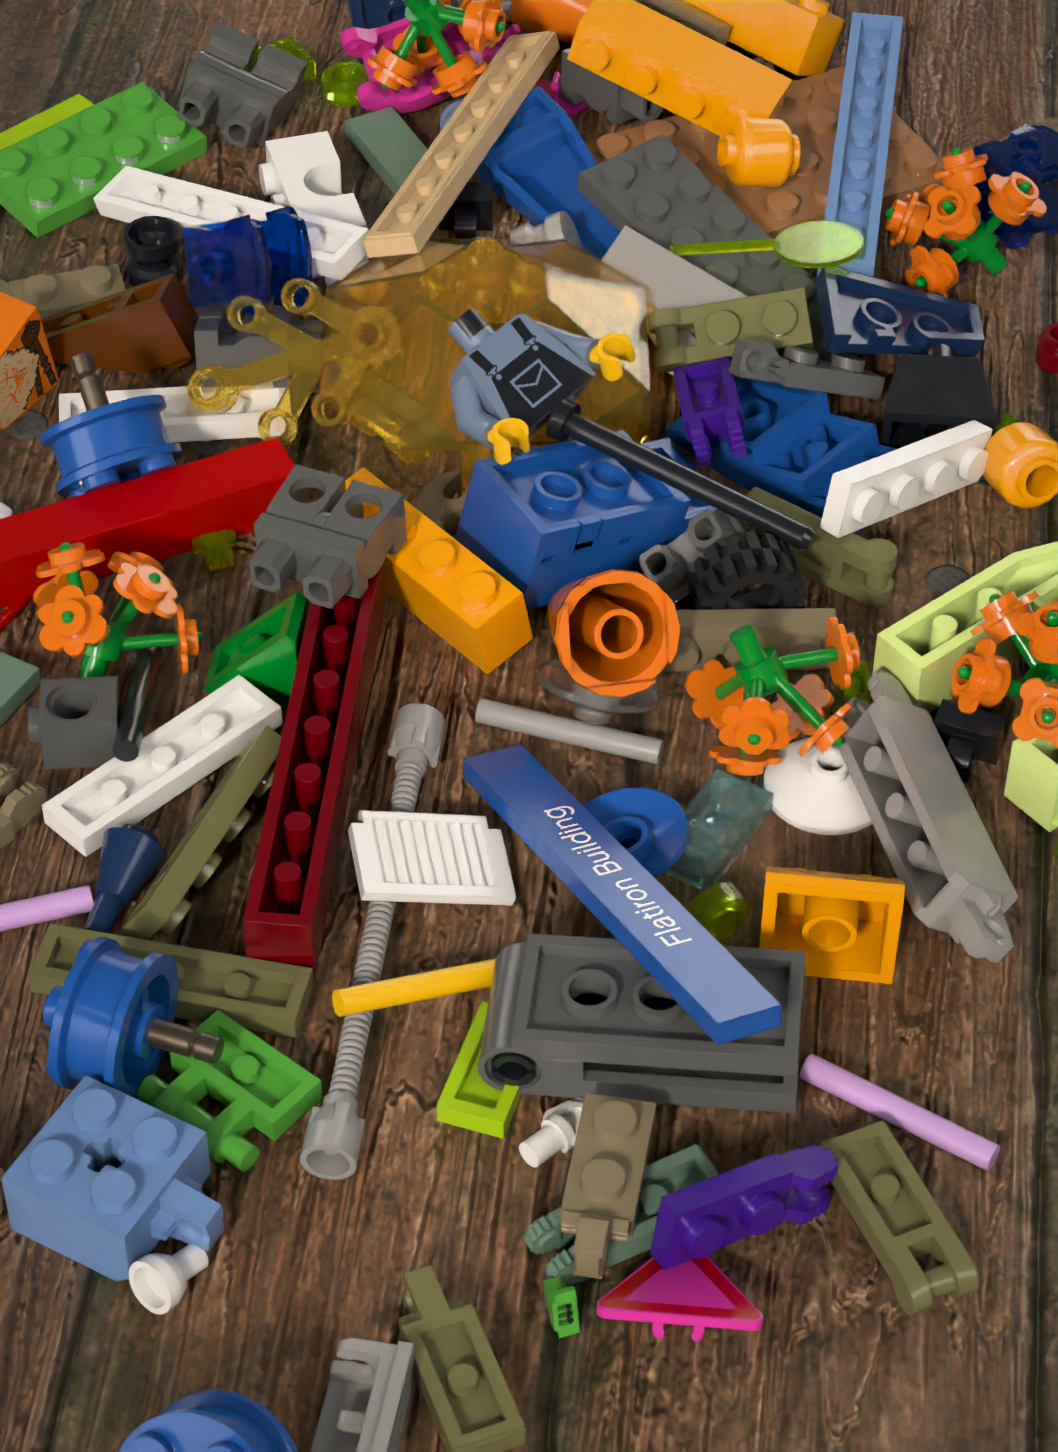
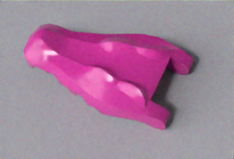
M407 18L372 29L352 27L345 29L340 34V42L344 53L361 58L364 62L369 82L360 85L357 89L359 105L364 109L377 111L392 106L398 114L423 110L452 97L447 91L434 95L431 90L438 84L433 74V70L438 65L425 70V73L420 77H413L418 81L416 86L409 88L403 85L400 91L390 87L387 89L383 88L381 82L372 76L375 68L366 63L368 57L377 56L382 45L393 48L394 38L411 25ZM448 22L441 31V34L454 56L469 51L475 64L486 61L487 65H489L507 38L511 35H519L521 31L519 25L512 24L508 30L504 31L501 40L496 42L493 48L485 47L483 53L475 52L469 46L456 23Z

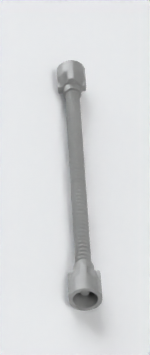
M411 703L404 705L396 713L388 748V755L393 756L395 759L396 779L388 811L415 812L421 778L426 774L427 767L435 768L438 764L445 730V719L436 708L430 705ZM369 901L351 986L380 981L396 902ZM374 1010L344 1017L329 1094L324 1097L322 1107L313 1106L310 1109L300 1154V1163L307 1172L322 1179H345L353 1175L357 1168L365 1120L359 1118L356 1114L358 1102L355 1098L357 1096Z

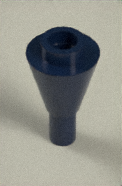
M134 824L109 828L104 832L95 890L96 900L83 929L110 934L120 910L127 906L164 862L165 852L158 844V840L152 832Z

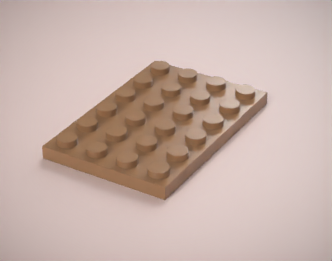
M837 67L821 74L800 80H792L776 119L785 121L790 127L792 134L798 136L800 141V161L795 175L792 177L788 176L786 182L776 189L733 185L726 174L725 167L719 166L717 161V145L720 136L679 115L661 120H652L644 125L620 132L604 134L599 138L585 141L584 143L597 164L664 134L779 246L823 233L845 67ZM894 110L892 112L881 215L885 214L892 207L897 198L904 201L907 194L911 195L915 191L919 193L918 201L922 202L921 193L927 186L931 184L943 186L941 178L934 179L932 174L935 172V168L943 166L941 159Z

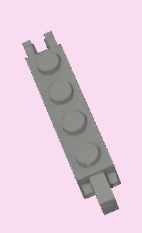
M879 669L875 671L867 682L874 702L869 704L867 700H863L861 697L852 698L848 702L853 708L846 716L850 729L842 737L843 744L838 749L897 878L902 879L905 884V896L913 914L928 928L949 933L957 944L961 943L969 956L978 959L987 958L989 962L998 963L1015 946L1004 913L1019 897L928 710L914 706L908 694L904 691L905 688L902 687L901 682L896 677H893L891 673Z

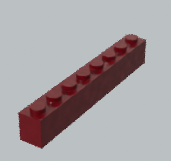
M384 562L378 573L373 578L368 579V589L361 599L343 595L332 609L310 602L243 917L246 957L313 968V979H315L385 608Z

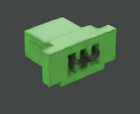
M561 1276L543 1280L546 1307L549 1311L550 1324L554 1332H557L559 1338L580 1333L575 1287H566Z

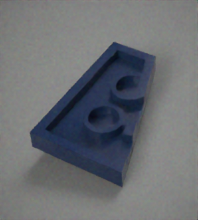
M823 265L815 281L826 352L920 355L923 348L927 345L942 343L953 350L954 356L976 357L985 340L978 306L975 304L828 265Z

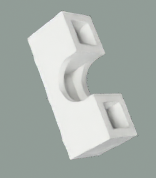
M328 131L265 141L267 163L259 164V178L264 196L271 195L272 204L367 228L354 193L342 194L340 160ZM366 255L361 261H368V256ZM302 270L305 279L322 276Z

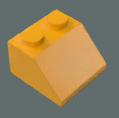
M767 866L759 948L806 951L805 976L892 984L905 896V884L902 879Z

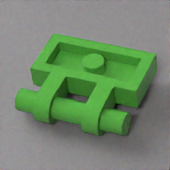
M217 1010L198 1026L196 1030L198 1033L203 1031L224 1038V1048L218 1063L214 1065L194 1059L193 1055L186 1057L170 1052L172 1070L180 1075L170 1084L154 1074L148 1075L139 1085L137 1096L146 1104L207 1132L209 1157L217 1163L228 1161L240 1171L245 1172L255 1164L260 1150L243 1136L255 1127L270 1139L276 1141L322 1099V1083L319 1078L223 1012ZM207 1094L226 1107L217 1117H214L197 1105Z

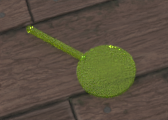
M812 221L791 226L780 232L775 239L676 244L669 246L668 250L678 256L774 250L778 258L788 264L804 268H828L848 263L858 257L863 251L864 239L857 229L849 225L832 221Z

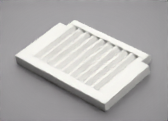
M360 810L358 813L359 823L350 824L348 835L361 900L513 906L517 898L501 829H489L486 816Z

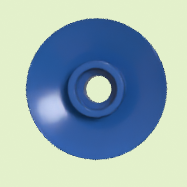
M624 788L600 795L583 805L654 878L666 872L679 859L687 845L689 825L685 812L675 799L661 791L649 788Z

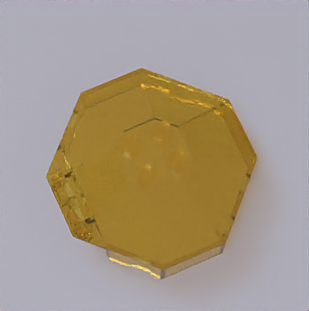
M429 238L419 253L376 257L349 273L342 281L337 280L326 287L320 396L325 398L326 403L332 407L334 406L337 410L338 418L343 422L353 424L370 437L378 434L384 438V446L397 454L399 460L405 464L413 462L422 464L429 457L431 450H460V473L463 481L460 493L464 495L469 487L475 461L494 457L492 449L484 447L457 429L450 395L451 385L449 378L460 360L467 353L447 330L455 320L472 307L479 312L495 331L514 316L521 313L526 314L534 321H540L574 334L599 340L612 333H621L628 336L633 344L636 360L631 363L626 360H620L623 375L616 381H608L604 378L600 366L592 369L596 375L581 396L574 402L581 406V416L612 431L624 430L633 441L639 444L648 442L650 372L645 287L566 239ZM547 424L529 437L530 449H537L538 447L560 442L546 435ZM569 437L565 442L575 439ZM516 448L511 453L516 454V452L523 450H521L520 448Z

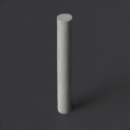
M481 698L476 709V723L657 765L661 761L664 750V740L488 699Z

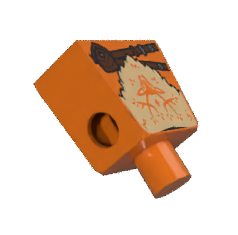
M0 292V430H5L59 382V378L38 308Z

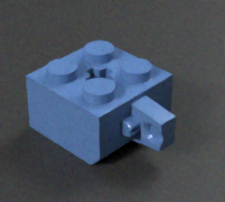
M86 1075L1 1178L11 1230L116 1282L129 1279L130 1266L143 1256L150 1254L160 1240L166 1241L169 1237L209 1252L225 1230V1223L222 1222L224 1214L222 1205L202 1194L201 1190L202 1184L211 1174L207 1132Z

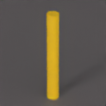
M496 958L335 989L332 993L333 1008L337 1016L343 1017L488 988L492 984Z

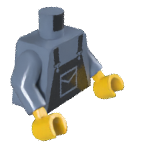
M474 307L470 308L455 320L447 330L467 353L460 360L449 378L451 385L450 395L457 429L484 447L492 449L494 459L498 464H508L511 461V452L514 449L520 448L524 453L530 452L529 437L548 423L553 410L562 399L567 398L574 402L581 396L596 375L592 369L600 366L604 378L608 381H616L621 378L623 370L620 360H626L629 363L636 360L630 338L625 334L612 333L599 340L574 334L540 321H534L526 314L521 313L514 316L495 331Z

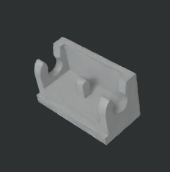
M358 1338L340 1340L336 1353L337 1357L346 1360H360L368 1364H360L355 1361L333 1360L330 1370V1381L311 1452H399L415 1387L414 1343L398 1341V1345Z

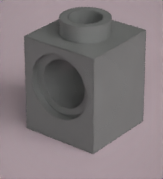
M118 676L41 679L39 706L28 707V734L30 744H41L45 770L100 767L115 757L113 746L122 714Z

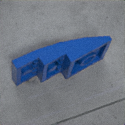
M734 376L745 423V429H742L747 456L734 458L733 453L729 451L727 437L709 440L712 456L710 457L711 464H708V466L750 491L756 486L822 518L834 473L894 451L896 448L879 444L876 424L831 414L827 393L785 387L775 382ZM680 416L666 427L668 438L695 456L693 443L687 439L683 416ZM862 528V529H860V530H857V531H855V532H852V533H854V534L857 535V534H858L860 531H862L864 528Z

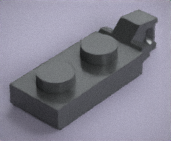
M738 338L735 340L734 344L736 345L728 372L740 378L775 382L785 387L876 400L882 395L885 377L865 370V359L848 354L833 353L831 362L818 360V352L801 347L785 346L784 354L782 355L777 353L771 342L762 338Z

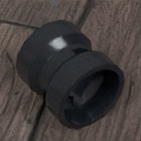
M144 216L129 223L124 230L125 250L130 256L127 261L130 284L135 287L175 273L180 282L182 279L181 258L177 254L180 247L177 225L166 217Z

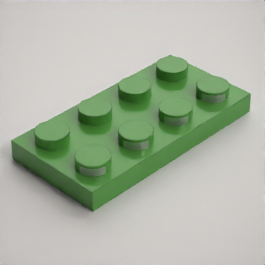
M140 82L0 150V205L33 235L39 238L95 210L97 206L93 198L126 166L164 175L207 153V137L196 127L179 120L178 112L147 85Z

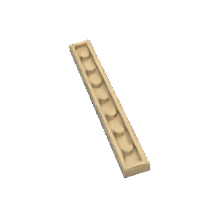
M555 31L511 35L507 38L489 63L488 68L481 74L362 240L368 258L416 254L421 251L560 49Z

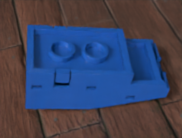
M624 430L614 431L632 440ZM670 438L641 443V445L696 472L698 470V467L694 466L672 444ZM577 440L538 447L537 449L533 448L528 453L523 451L516 452V454L511 453V461L504 465L498 464L494 457L476 460L455 538L523 593L526 609L529 610L549 605L554 593L562 586L604 570L627 569L643 574L639 566L641 554L656 544L667 545L686 532L689 521L705 509L713 512L717 509Z

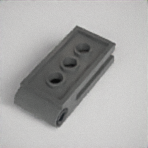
M528 933L526 943L509 945L502 949L496 957L478 1061L479 1075L485 1083L496 1090L502 1091L505 1084L520 1086L518 1094L584 1099L585 1092L657 1104L796 1114L806 951L723 946L782 1005L781 1026L717 1045L617 939Z

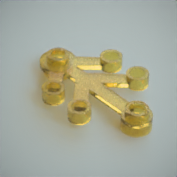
M303 278L291 279L284 285L281 291L283 306L288 311L297 315L307 316L312 314L341 332L340 334L317 340L268 313L261 301L249 296L237 297L230 303L227 311L228 321L231 326L245 333L256 332L288 351L230 370L215 365L202 366L189 379L188 396L193 405L198 409L220 414L230 410L235 405L239 392L292 376L276 408L265 411L258 420V432L265 441L275 438L270 432V425L274 418L281 416L286 426L285 431L278 439L282 445H286L295 438L298 430L297 420L326 365L346 358L332 390L318 394L312 403V415L319 424L330 428H339L350 419L352 412L351 403L370 366L385 364L396 355L400 348L402 331L398 320L391 312L377 306H367L352 312L320 294L319 288L314 283ZM306 287L309 292V299L304 306L296 307L293 302L294 293L298 288ZM251 304L255 310L254 319L251 323L243 325L240 320V312L243 307ZM375 325L379 331L378 340L373 345L366 346L362 339L363 332L368 326ZM208 378H213L217 385L216 392L212 397L206 399L202 394V385ZM336 399L340 406L339 414L333 420H328L324 415V406L329 400Z

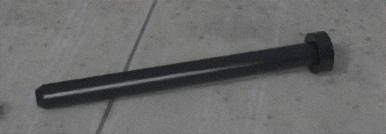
M566 398L562 399L553 410L546 429L548 437L560 443L565 442L571 437L763 532L774 534L776 538L783 539L786 543L798 549H809L813 544L816 534L810 526L581 416V406Z

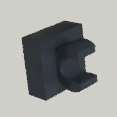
M467 182L439 223V230H454L455 248H460L464 242L471 238H476V231H493V183Z
M942 699L935 718V726L961 780L968 783L976 760L993 765L997 764L1004 744V716L977 709L972 714H966L959 710L958 703Z

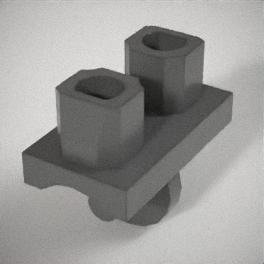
M705 509L689 521L686 532L667 545L656 544L641 554L639 566L645 576L657 583L667 593L675 604L676 610H682L693 602L688 589L690 588L688 576L689 572H695L693 563L697 557L708 560L705 549L713 543L719 549L726 547L724 538L734 534L737 542L744 541L745 530L739 519L718 509L714 512Z

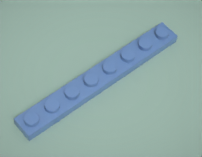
M852 12L817 277L823 265L874 277L903 17Z

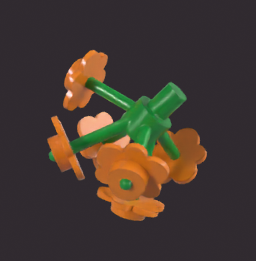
M63 542L60 547L48 551L49 561L38 565L36 574L38 578L56 576L49 582L39 586L33 596L34 602L39 607L37 617L41 623L45 624L40 631L39 639L41 645L50 652L64 650L71 657H79L84 654L78 678L105 677L108 662L119 661L121 650L177 645L181 674H188L187 656L199 655L198 643L203 639V635L197 631L195 619L184 620L183 607L181 604L174 602L178 596L177 591L173 588L174 583L162 573L164 571L163 566L157 560L140 552H131L130 555L114 552L108 567L118 574L113 584L117 592L122 596L110 619L106 620L101 616L104 610V603L101 598L94 594L99 580L91 571L79 572L83 567L104 561V553L100 552V549L86 551L83 542L72 544ZM139 611L145 614H150L153 611L158 616L167 619L175 616V632L125 637L127 627Z
M835 616L828 617L826 620L827 637L825 638V649L779 657L775 648H763L753 625H745L733 631L729 636L740 657L735 667L724 669L719 661L711 659L703 665L702 670H694L687 675L685 688L687 693L695 699L692 703V711L698 718H710L711 723L719 729L718 737L720 741L727 745L709 747L708 755L716 758L718 763L726 764L727 772L742 777L763 774L764 767L767 764L776 765L781 763L782 756L777 754V750L786 747L790 740L796 738L800 732L804 735H812L797 752L801 758L814 746L824 754L832 746L840 747L843 744L842 737L850 729V726L843 719L853 709L852 706L847 702L826 720L824 711L832 706L834 697L830 691L824 689V682L815 674H808L799 679L795 685L787 681L788 675L785 670L829 662L834 684L836 686L840 685L842 689L851 687L850 674H852L853 670H858L860 667L861 650L853 632L846 633L845 626L842 623L839 624ZM777 692L778 700L770 704L769 701L764 699V697Z

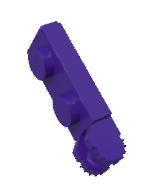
M729 356L673 369L687 439L693 443L698 467L711 464L710 457L712 452L709 440L727 437L729 451L733 453L734 458L747 456L742 429H745V423L734 376L728 372L729 367H731Z
M813 1144L808 1147L804 1145L803 1149L796 1148L781 1155L774 1153L662 1196L650 1249L651 1256L666 1270L694 1258H705L717 1249L751 1235L765 1234L776 1225L781 1224L782 1220L805 1224L812 1221L815 1216L820 1218V1214H825L828 1208L830 1191L826 1190V1185H828L829 1181L833 1182L834 1177H836L839 1165L837 1163L838 1158L834 1156V1152L832 1153L828 1150L829 1148H822L821 1145L814 1146Z

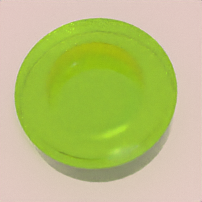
M344 61L332 64L326 68L321 75L322 95L329 103L337 106L349 107L359 105L357 89L360 85L369 82L365 66L357 62Z
M723 882L699 894L686 907V910L720 942L732 935L743 924L748 915L749 902L733 883Z

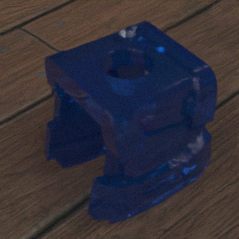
M1025 124L1012 131L1009 138L1001 142L997 140L975 146L973 148L975 156L987 154L988 157L987 163L983 165L987 179L974 185L981 193V200L977 203L980 216L985 223L994 214L988 204V196L990 194L988 180L993 174L1008 177L1013 172H1018L1028 177L1039 190L1038 198L1045 203L1047 208L1042 217L1030 214L1021 225H1011L1003 221L994 231L1000 237V241L1010 249H1015L1028 244L1032 234L1044 231L1049 235L1057 234L1058 190L1046 182L1058 179V132L1045 125L1029 126Z
M287 206L266 212L267 220L264 221L250 219V214L234 219L182 227L186 251L190 306L198 307L221 303L231 305L233 311L260 316L259 309L269 305L270 298L274 297V305L282 307L293 306L294 310L301 309L305 298L311 295L313 274L311 246L304 219L299 218L293 207Z

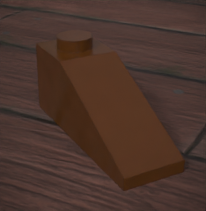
M175 273L51 315L41 319L54 363L71 365L69 361L71 357L85 352H92L97 368L145 373L160 367H164L165 370H173L183 366L193 358L195 350L194 330L199 317Z

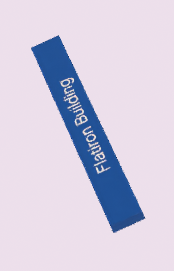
M521 744L464 758V779L717 1045L781 1026L782 1005Z

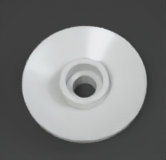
M804 738L788 744L777 752V754L782 756L780 764H767L763 782L765 798L771 809L782 820L795 828L819 835H845L860 831L873 824L838 747L832 746L826 753L822 754L814 746L801 758L797 752L809 739Z

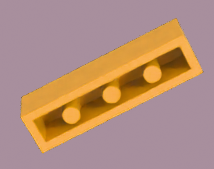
M594 0L579 21L567 60L718 136L728 134L731 125L739 117L776 119L792 82V79L634 0Z
M682 0L730 24L731 27L727 41L757 56H762L763 59L797 76H814L825 72L845 21L828 12L830 3L825 0Z
M364 467L345 480L346 490L353 480L392 490ZM404 499L407 541L396 555L386 553L384 559L385 592L488 675L533 639L523 593ZM362 503L364 518H370L381 511V508L375 504Z

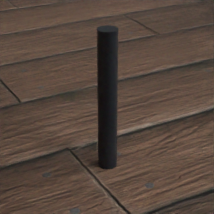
M162 647L143 648L137 651L113 746L114 756L121 761H133L139 754L163 654Z

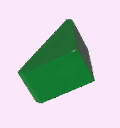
M298 591L216 645L203 690L211 694L240 675L274 702L289 704L307 619V598Z

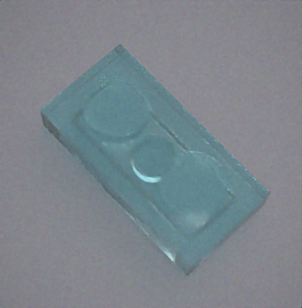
M716 769L684 810L689 825L687 845L679 859L664 874L710 894L772 812L774 793Z

